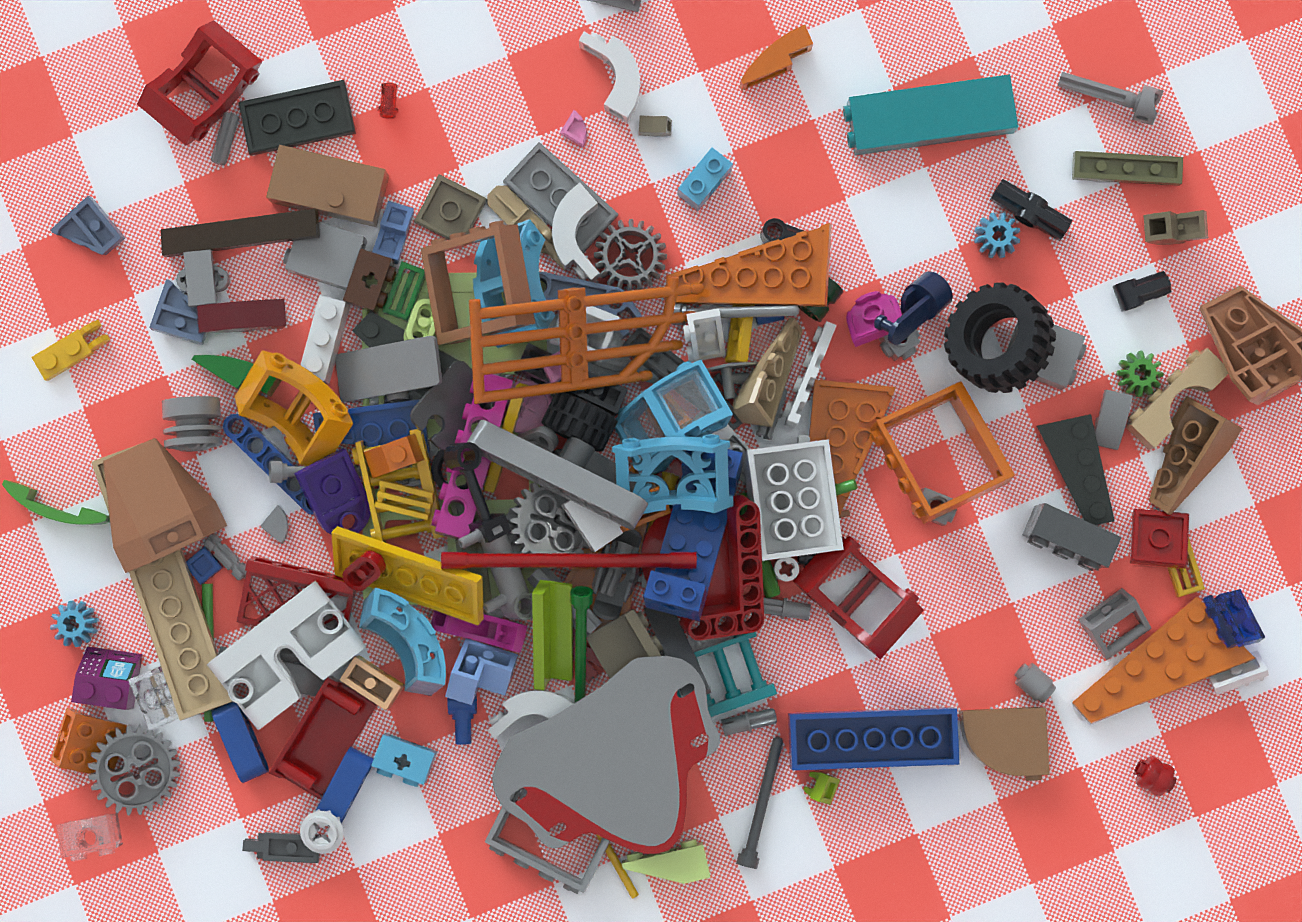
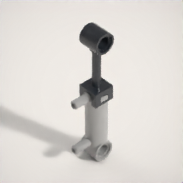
M471 442L450 444L444 451V463L449 469L463 473L480 517L479 520L469 524L471 533L458 540L459 546L465 549L474 543H481L484 553H514L507 533L511 532L505 513L490 514L474 469L481 463L482 454L480 448ZM462 451H463L464 456H465L463 462H462V460H461V452H462ZM490 568L500 595L483 604L484 610L490 613L501 607L503 615L508 619H532V594L529 593L521 569ZM519 601L521 602V609H520V611L518 610V603H519Z

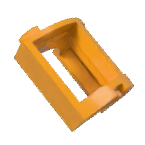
M262 350L234 396L239 416L257 421L268 428L275 426L287 436L284 441L295 453L299 465L309 466L336 452L353 425L348 408L328 385L312 372L287 359L280 353ZM269 376L283 380L299 390L288 410L258 395ZM311 401L318 408L324 419L315 435L300 420Z

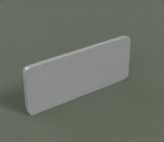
M425 336L340 353L336 355L335 359L339 394L342 402L438 386L442 383L438 342L435 336Z

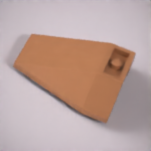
M156 438L103 461L113 549L125 573L156 561L227 526L214 498Z

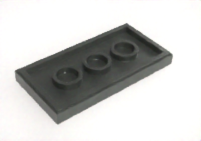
M345 80L238 102L250 156L276 151L279 145L295 147L356 134Z

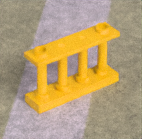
M418 428L412 429L409 432L410 435H416L425 460L412 464V467L395 470L372 478L363 452L379 446L365 448L364 441L361 440L355 442L356 448H352L355 465L360 464L374 525V529H370L371 538L386 543L388 539L424 531L432 533L433 539L445 537L436 534V526L431 525L435 509H441L431 473V464L424 433ZM415 477L416 480L420 479L422 489L435 492L429 520L383 529L380 513L387 512L388 510L374 507L377 501L374 486L379 485L380 480L396 482ZM414 494L404 496L424 502H427L428 499L426 497ZM393 500L384 501L402 507L413 506Z

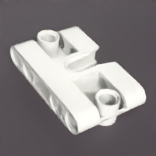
M314 581L216 656L207 666L227 690L230 699L238 704L256 729L260 730L302 697L291 671L280 658V652L283 648L293 651L303 665L324 680L367 646L347 622L343 613L337 609L319 584ZM327 614L337 616L339 623L335 629H330L325 625L324 618ZM238 683H245L248 686L249 694L247 697H241L236 693V685Z

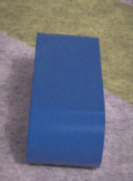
M231 702L212 709L213 720L239 780L245 783L268 773L267 761L251 723L238 704Z
M350 746L316 810H330L331 814L340 817L342 824L372 768L371 765L374 758Z

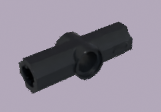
M1004 179L1000 181L990 198L992 202L1014 214V218L1030 228L1036 227L1058 241L1063 238L1073 221L1048 206L1049 203L1041 196L1032 192L1026 193Z

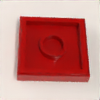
M1134 508L1132 512L1130 564L1186 569L1189 513L1173 512L1169 515L1164 511Z

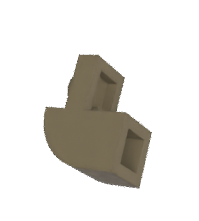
M1205 210L1179 214L1167 211L1143 215L1145 242L1173 245L1209 238L1207 211Z

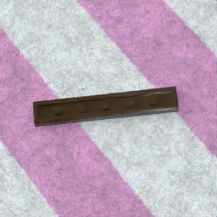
M307 209L161 229L162 256L167 258L182 256L183 252L210 249L213 252L319 238V213L316 209Z

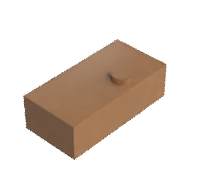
M279 145L266 198L272 204L298 210L316 209L320 215L377 228L389 174L383 168Z

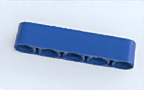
M231 414L225 418L223 422L225 434L268 476L269 462L275 458H281L282 462L287 463L288 466H296L248 418L239 416V414ZM237 420H242L244 424L242 432L234 434L232 431L233 423ZM256 439H261L263 442V449L259 453H253L251 449L252 442ZM288 477L287 480H282V483H276L305 512L314 515L302 489L300 488L295 492L291 490L290 481L294 477Z

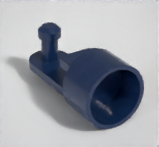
M931 271L924 272L906 287L902 295L901 311L903 315L894 323L887 320L886 316L879 315L874 320V327L888 332V341L891 344H900L925 321L933 319L952 302L953 294L950 285L941 275Z

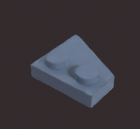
M87 196L50 229L52 233L67 238L78 245L85 246L101 255H107L125 239V236L92 196Z

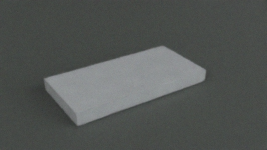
M540 142L533 147L503 180V183L551 227L561 200L572 188L581 183L598 203V209L580 224L577 231L576 242L582 253L619 216L612 207Z

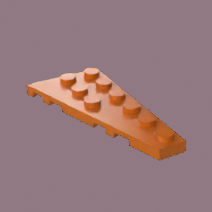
M815 379L809 437L810 442L829 439L835 484L851 479L856 480L873 442L871 428L876 420L883 418L896 387ZM850 492L836 496L839 517Z

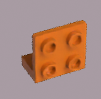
M66 707L50 761L59 768L87 774L94 773L95 770L88 768V763L97 761L91 756V752L100 753L101 751L97 743L101 742L106 745L108 742L105 734H109L114 738L116 737L115 728L118 727L123 734L126 733L127 725L87 716L76 709ZM119 756L109 759L107 764L109 768L115 769Z

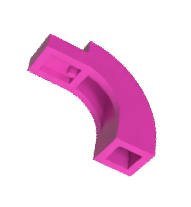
M435 610L431 620V625L435 631L483 642L521 653L528 627L484 614V619L479 625H475Z

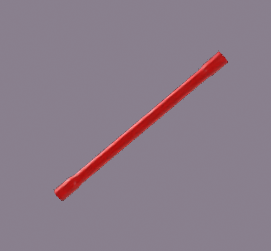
M441 552V569H696L697 567L696 552Z

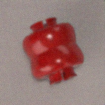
M1150 756L1145 761L1141 759L1133 773L1137 775L1135 781L1137 786L1149 790L1154 796H1162L1165 792L1170 793L1177 780L1174 777V768L1167 763H1162L1155 756Z

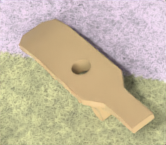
M496 185L487 194V205L507 225H515L530 219L545 238L541 253L549 255L565 271L555 251L552 230L508 186Z

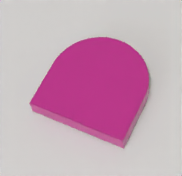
M874 291L862 295L855 301L856 304L846 315L847 325L854 346L858 347L888 335V332L874 327V320L877 316L884 315L887 317V320L894 323L903 315L900 305L893 295Z

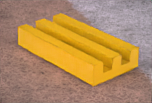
M383 479L380 480V489L377 492L378 499L375 502V508L424 520L430 519L435 492ZM390 488L428 499L427 502L387 493L386 489ZM384 498L425 508V512L386 503Z
M1189 537L1187 560L1196 586H1191L1187 570L1179 568L1185 586L1183 590L1176 568L1167 567L1176 597L1205 589Z

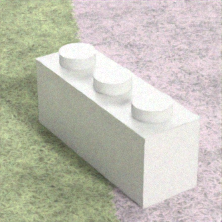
M319 295L301 366L312 372L325 384L330 385L336 355L339 351L350 306L345 301Z

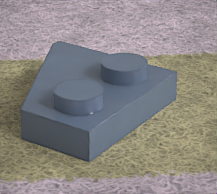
M166 279L149 328L155 332L203 345L207 333L198 334L196 307L190 308L188 306V296L181 292L171 280Z

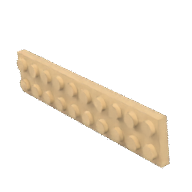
M133 447L91 462L108 513L103 461ZM182 548L156 561L129 571L179 720L182 721L233 702L227 690L207 666L211 660L218 656V652Z

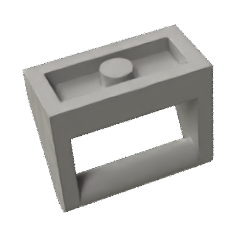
M1123 588L1078 619L1085 632L1106 660L1152 629L1137 600ZM1133 613L1140 624L1106 647L1100 635Z

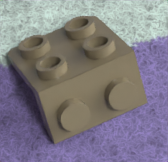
M631 609L619 616V618L592 632L587 637L589 645L609 679L636 658L661 656L660 651L663 650V647L656 635L650 637L645 629L649 626V623L642 611L636 613L634 609Z

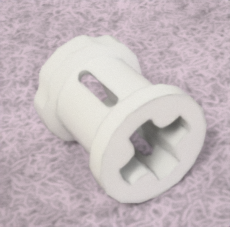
M786 557L778 559L774 564L773 570L778 580L787 582L797 577L799 566L795 559ZM782 562L786 565L791 564L793 567L790 570L791 575L789 577L786 574L781 575L779 573V570L782 568Z

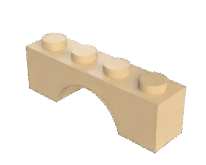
M1208 348L1200 352L1197 349L1192 352L1185 360L1187 365L1181 371L1176 369L1166 379L1168 384L1162 390L1157 388L1147 398L1150 403L1143 410L1138 407L1128 417L1131 422L1125 428L1148 450L1156 448L1174 429L1170 419V406L1180 391L1195 389L1206 393L1212 391L1228 375L1224 363Z

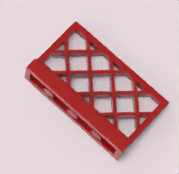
M252 556L247 560L245 568L247 572L236 622L257 626L262 622L261 619L267 618L272 612L301 591L297 586L304 587L305 589L314 581L319 584L324 592L331 594L328 596L330 599L335 595L348 597L346 608L341 612L344 613L347 622H350L356 591L349 588L342 577ZM253 576L263 578L269 588L257 595L251 587ZM270 580L277 581V583L273 585ZM282 583L290 584L296 593L283 601L275 588ZM271 591L279 605L267 611L259 598ZM249 593H250L253 598L248 601V597H249ZM253 601L256 602L263 613L257 619L245 617L246 607ZM332 614L333 616L324 622L325 625L334 619L339 623L337 616Z

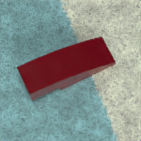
M284 299L236 301L196 306L198 334L253 332L254 330L283 329L286 326Z

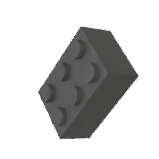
M1047 503L1034 506L1022 536L1028 538L1027 543L1040 549L1049 547L1053 549V555L1068 560V558L1076 559L1079 561L1078 566L1089 571L1109 568L1122 538Z

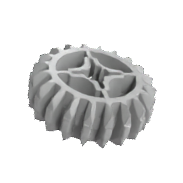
M629 219V227H624L623 221L619 220L618 230L613 225H609L608 229L611 235L609 236L602 232L600 237L605 243L599 241L595 244L598 249L602 250L594 252V258L602 259L595 263V268H605L601 271L600 278L603 279L610 275L607 285L611 286L617 281V287L621 289L623 284H627V291H632V285L637 284L638 290L643 289L641 283L645 281L647 286L651 287L653 283L649 277L652 276L659 280L661 275L656 269L665 270V264L658 260L667 259L666 253L659 252L664 250L666 245L665 243L656 244L661 239V234L657 233L651 236L654 230L652 225L644 231V221L639 222L638 228L633 227V219ZM632 235L640 237L645 241L630 244L623 237ZM616 242L621 253L615 259V262L609 264L608 252L611 245ZM651 247L653 260L650 267L645 270L640 258ZM625 249L630 253L638 252V254H635L636 263L630 258L623 260L626 257ZM625 267L632 268L636 273H638V275L628 277L623 276L617 273L616 271L618 269L621 270Z

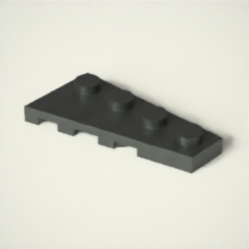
M372 311L352 330L368 347L404 341V329ZM439 350L441 373H443L452 362L459 360ZM430 387L416 389L415 391L423 397Z
M1091 414L1037 426L1083 519L1094 525L1114 522Z

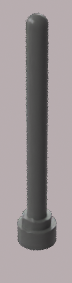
M774 737L772 740L746 848H742V852L738 853L736 864L744 867L758 868L760 858H758L759 852L756 849L783 745L781 737Z

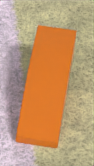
M805 24L773 42L756 58L740 80L739 87L741 91L791 71L793 65L791 59L812 50L813 41Z

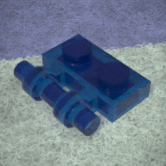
M1241 589L1221 593L1215 598L1213 595H1209L1202 599L1206 606L1205 612L1208 618H1212L1217 628L1216 634L1219 640L1224 641L1227 649L1233 648L1236 645L1242 647L1259 643L1266 638Z

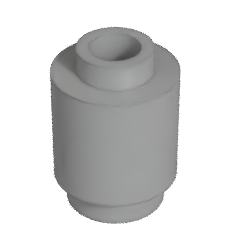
M1024 663L1014 674L1017 678L1015 684L1034 701L1038 700L1044 703L1056 689V686L1052 683L1053 680L1034 663L1030 665Z

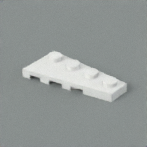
M826 321L823 327H817L812 340L817 344L813 353L808 351L802 364L803 367H806L803 378L797 377L792 389L796 393L793 403L787 402L782 417L786 418L784 425L791 428L797 426L801 417L800 413L807 402L810 388L817 377L821 366L820 363L826 354L837 325Z

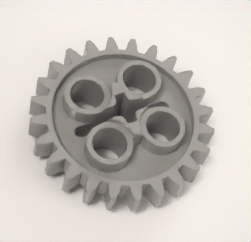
M534 482L530 484L531 492L527 489L521 490L524 499L514 498L518 508H510L509 511L515 515V518L507 521L509 524L515 525V529H512L508 534L517 535V539L512 542V545H522L519 553H584L581 548L590 549L573 522L565 518V510L561 505L569 499L541 485L539 487ZM540 499H545L548 502L549 510L547 513L539 509L538 503ZM530 514H534L544 520L554 518V523L573 527L575 532L573 533L563 527L552 528V524L531 519ZM533 525L538 526L541 530V536L538 540L531 536L530 529ZM559 533L563 534L567 539L565 548H561L557 544L556 539Z
M128 724L126 733L123 734L117 727L115 728L116 737L113 738L109 734H105L108 743L106 745L101 742L97 743L98 748L101 750L100 753L91 752V756L97 760L96 762L88 763V768L95 770L94 773L88 775V779L97 780L91 786L92 791L101 790L97 795V799L101 800L106 797V808L110 807L113 803L116 804V813H119L122 807H126L127 815L130 816L133 808H137L138 814L142 815L144 806H147L152 812V803L156 801L162 806L161 796H172L168 787H177V783L172 780V777L180 776V772L174 770L173 767L180 765V761L171 759L177 754V750H167L172 744L171 740L169 739L162 743L161 740L164 734L160 732L153 736V727H150L145 733L141 724L138 725L136 731H132ZM142 744L149 746L150 752L146 757L138 758L134 755L137 746ZM119 756L124 760L122 767L116 770L109 768L107 765L109 759ZM151 759H158V761L154 764H149L139 768V774L136 776H134L133 773L130 772L120 777L118 780H110L111 777L115 775H120L130 771L129 765L135 763L137 767H140L145 763L149 762ZM150 770H157L161 774L159 780L155 783H149L145 780V776ZM126 781L134 784V790L127 795L119 792V786Z

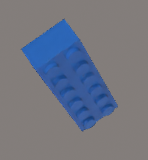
M954 707L788 713L789 760L792 771L960 765L957 708Z

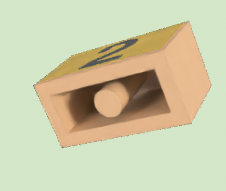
M360 655L354 656L339 679L384 710L392 707L405 687V684Z

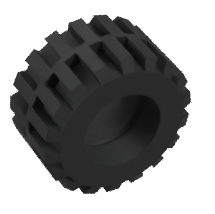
M565 392L554 394L541 421L544 426L552 429L556 434L566 439L568 437H575L592 446L596 452L604 451L618 422L613 415Z

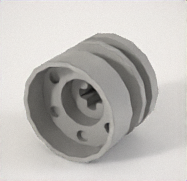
M190 396L162 400V419L173 421L176 426L163 429L164 435L176 436V438L164 440V448L175 449L181 452H195L223 445L222 437L210 436V434L222 432V427L209 424V420L221 417L220 398L213 396Z

